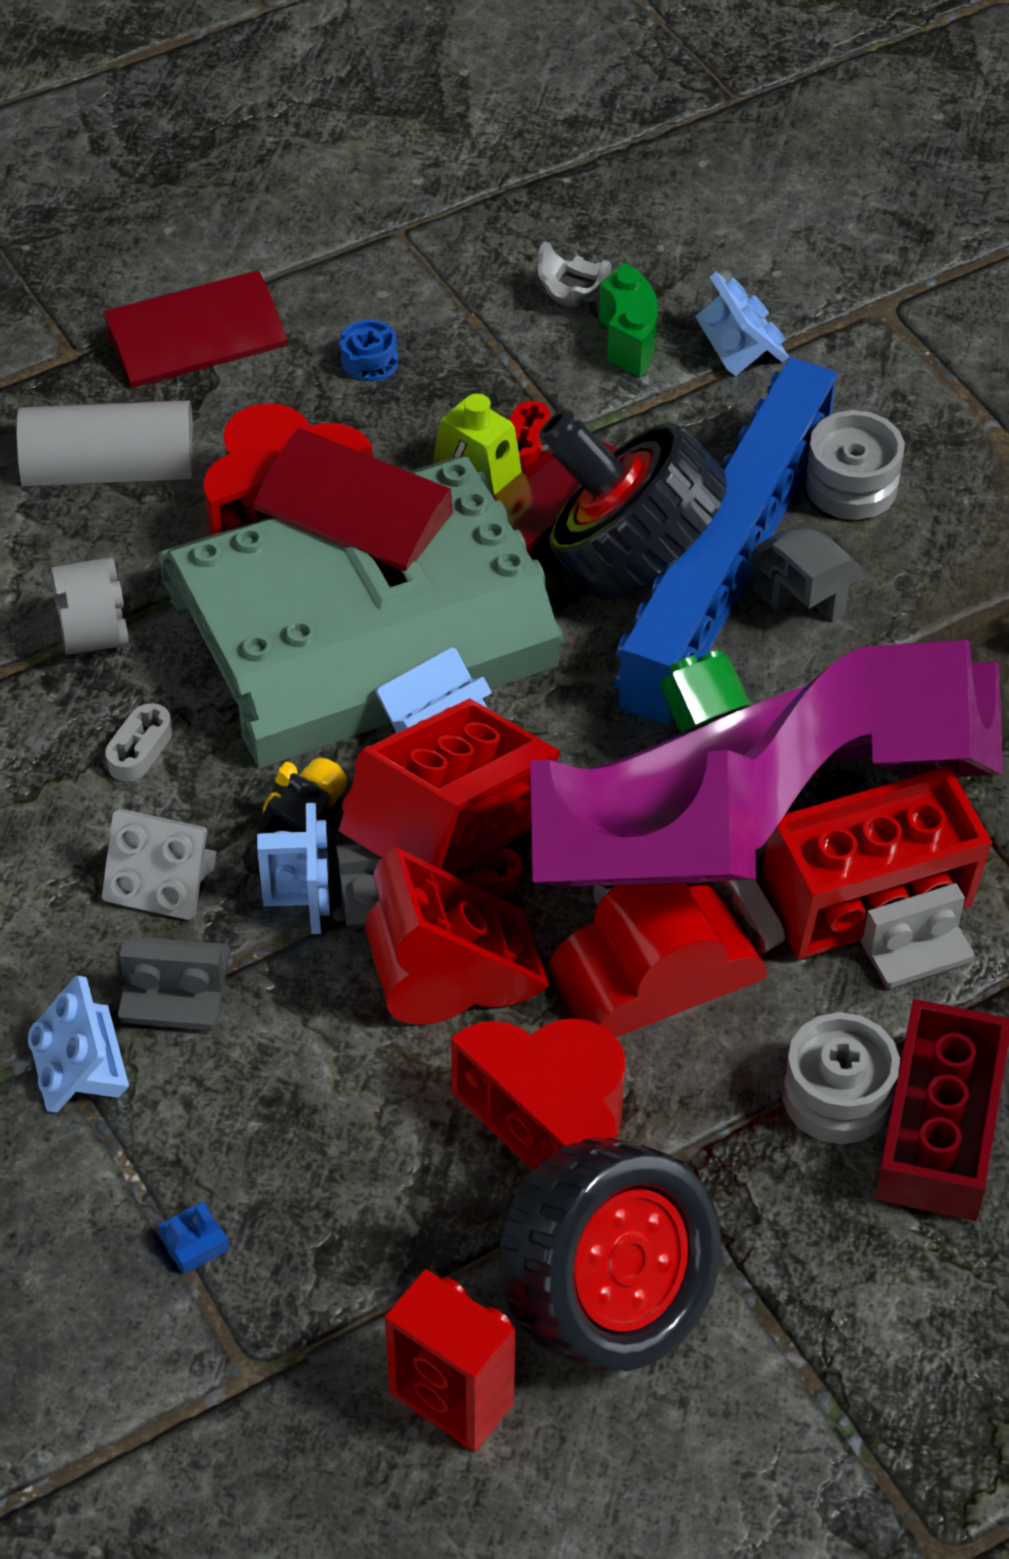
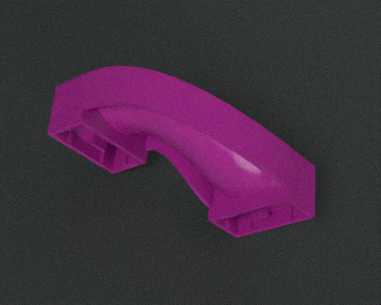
M968 640L862 647L840 657L816 676L807 686L743 708L614 762L594 768L582 769L550 759L530 760L533 882L559 887L756 880L755 850L759 849L767 841L816 770L821 766L872 756L873 764L905 778H911L950 766L955 777L1003 775L999 663H971V648Z

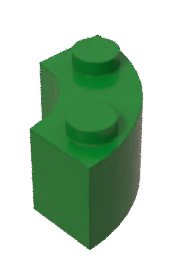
M625 262L600 284L599 321L608 327L607 360L640 378L650 366L655 353L658 304L655 292L647 279L639 270Z
M720 649L707 653L697 659L695 655L673 663L669 666L672 673L659 682L681 733L751 706L729 655H722Z

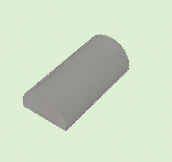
M190 400L19 407L17 413V452L21 485L38 486L192 479L193 418Z

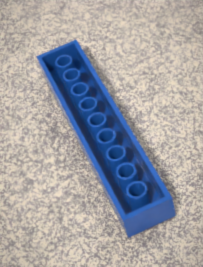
M789 357L782 371H775L773 373L766 399L759 398L752 414L750 427H742L736 442L735 453L733 455L727 454L721 467L726 474L727 488L719 510L692 547L666 572L655 579L650 601L648 603L643 601L637 610L634 629L631 634L624 633L620 639L616 658L621 660V666L614 683V687L619 689L618 709L669 726L674 716L659 682L672 673L669 666L692 655H695L697 659L709 653L749 580L751 555L754 547L774 535L806 476L812 431L822 419L832 415L837 379L836 371Z

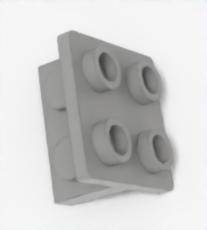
M117 809L112 815L102 899L105 902L191 920L196 915L200 882L215 867L217 851L205 849L207 829L203 826Z
M956 883L868 911L864 936L860 942L886 988H894L969 964L973 961L974 952L959 928L965 897Z

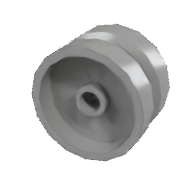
M850 410L837 412L822 419L811 434L805 488L809 499L820 510L837 518L859 520L872 518L888 510L897 498L905 442L899 429L888 419L865 411Z
M837 1012L817 1016L802 1025L790 1043L782 1096L788 1116L801 1131L823 1142L841 1145L863 1141L878 1132L890 1116L898 1078L900 1057L894 1040L880 1025L861 1015Z

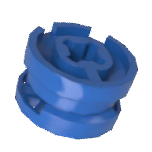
M361 320L347 326L340 334L341 365L344 372L351 378L367 382L379 381L392 375L398 367L397 336L394 329L387 323L378 320ZM380 369L383 374L379 375L375 370ZM362 371H368L365 377H362Z

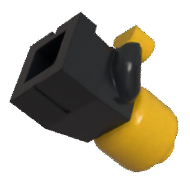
M317 758L313 759L298 775L294 764L284 762L279 768L275 780L277 784L285 786L287 791L283 796L272 792L266 799L263 806V817L260 820L257 831L262 834L278 831L306 832V803H316L317 820H319L322 811L330 809L346 791L348 781L342 768L329 759Z

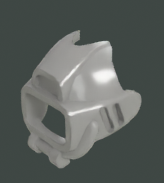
M544 241L539 249L538 276L547 294L558 304L571 308L579 307L584 301L593 302L600 295V284L611 274V263L603 260L602 263L597 262L595 264L585 261L583 257L578 255L575 256L573 261L564 260L554 252L549 242ZM568 272L594 280L595 282L590 288H582L578 286L569 287L559 280L564 273Z

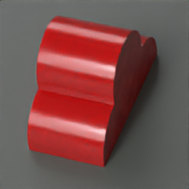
M258 404L239 411L228 421L224 429L225 456L217 460L208 469L204 478L209 536L269 517V515L254 510L253 503L271 466L298 427L373 457L371 443L363 433L348 425L321 423L310 426L305 417L298 411L280 404Z
M394 847L379 861L374 870L373 881L380 902L369 912L365 920V931L387 1007L393 1017L409 1024L438 1023L463 1013L474 1004L486 1007L510 1006L533 998L549 987L523 909L398 847Z
M686 883L615 885L599 902L594 915V923L581 928L562 942L552 955L549 963V975L573 1017L597 1023L609 1030L615 1037L765 980L767 974L764 962L719 891L707 885L687 887Z
M562 1019L549 1023L530 1035L515 1025L505 1022L488 1021L471 1025L451 1038L452 1094L533 1171L551 1154L571 1143L596 1137L616 1139L622 1120L625 1055L617 1038L603 1026L583 1019Z

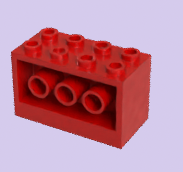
M469 698L459 704L446 708L432 717L421 720L405 730L394 733L378 743L367 746L359 753L354 763L356 774L351 790L342 803L344 814L339 832L381 858L394 847H398L454 875L532 831L530 760L550 759L557 761L560 750Z
M950 766L785 814L768 838L759 885L778 916L785 936L799 960L861 941V938L864 936L869 910L955 883L958 885L965 897L963 909L972 907L992 840Z

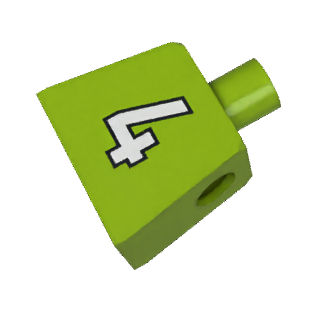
M472 394L441 419L433 463L450 458L468 456L476 471H482L485 474L490 493L494 496L522 472L516 431L511 421L490 409V399L487 396Z

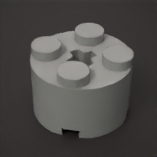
M102 558L51 567L53 591L65 654H79L128 645V632L121 610L124 607L120 581H117L114 558Z

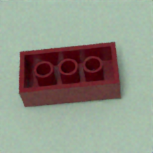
M913 999L874 1200L977 1221L986 1188L1009 1047V1018Z

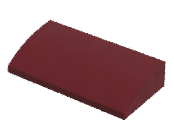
M259 270L103 311L107 337L131 388L287 346V338L282 323Z
M299 427L277 456L253 503L254 510L348 548L352 546L368 553L373 559L401 571H407L409 566L419 558L453 514L451 488Z
M602 442L610 452L617 449L608 443ZM549 449L493 496L495 501L500 500L503 503L512 529H518L525 540L527 553L532 561L539 560L550 551L549 535L554 520L568 497L579 485L576 479L550 454Z

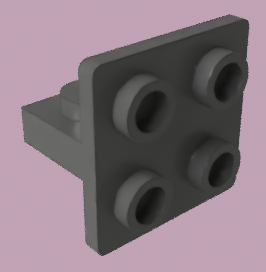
M136 937L133 941H122L119 958L124 987L118 1011L121 1023L200 1030L216 1029L230 958V947L228 944Z

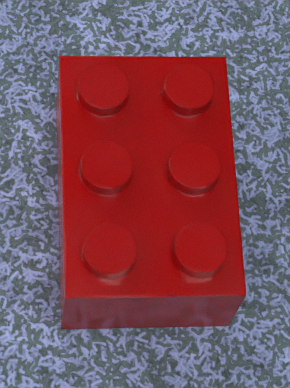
M425 1269L385 1316L389 1394L475 1453L514 1405L515 1328L510 1320L498 1309L493 1307L485 1309L469 1298L463 1287L453 1279L448 1277L441 1279Z

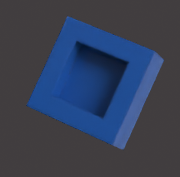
M204 1201L157 1225L160 1238L184 1274L230 1250L229 1239Z

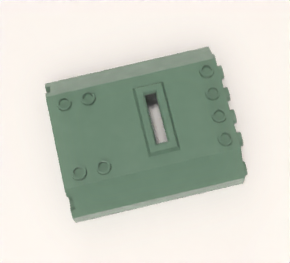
M468 456L450 458L409 471L451 488L453 514L419 558L409 566L407 571H402L407 582L393 587H389L373 557L368 553L352 546L348 548L271 516L159 552L162 582L177 611L188 608L239 707L242 738L258 769L391 724L375 693L376 688L448 648H456L471 678L484 677L490 689L559 666V647L563 645L564 640L560 626L554 619L544 586L545 575L543 568L538 560L532 561L527 553L525 540L518 529H512L503 503L500 500H494L485 474L482 471H476Z

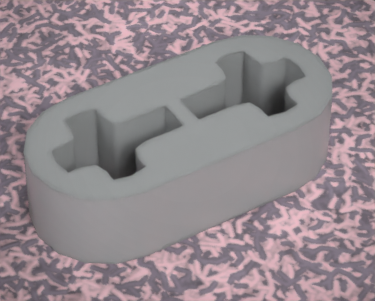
M154 703L144 704L137 707L129 715L105 750L108 771L112 777L124 782L134 781L141 778L149 770L172 737L170 713L165 707ZM143 726L149 727L145 733L143 732ZM133 752H135V759L130 757Z
M756 880L714 881L715 888L729 906L757 953L764 954L783 943L785 940L783 926Z

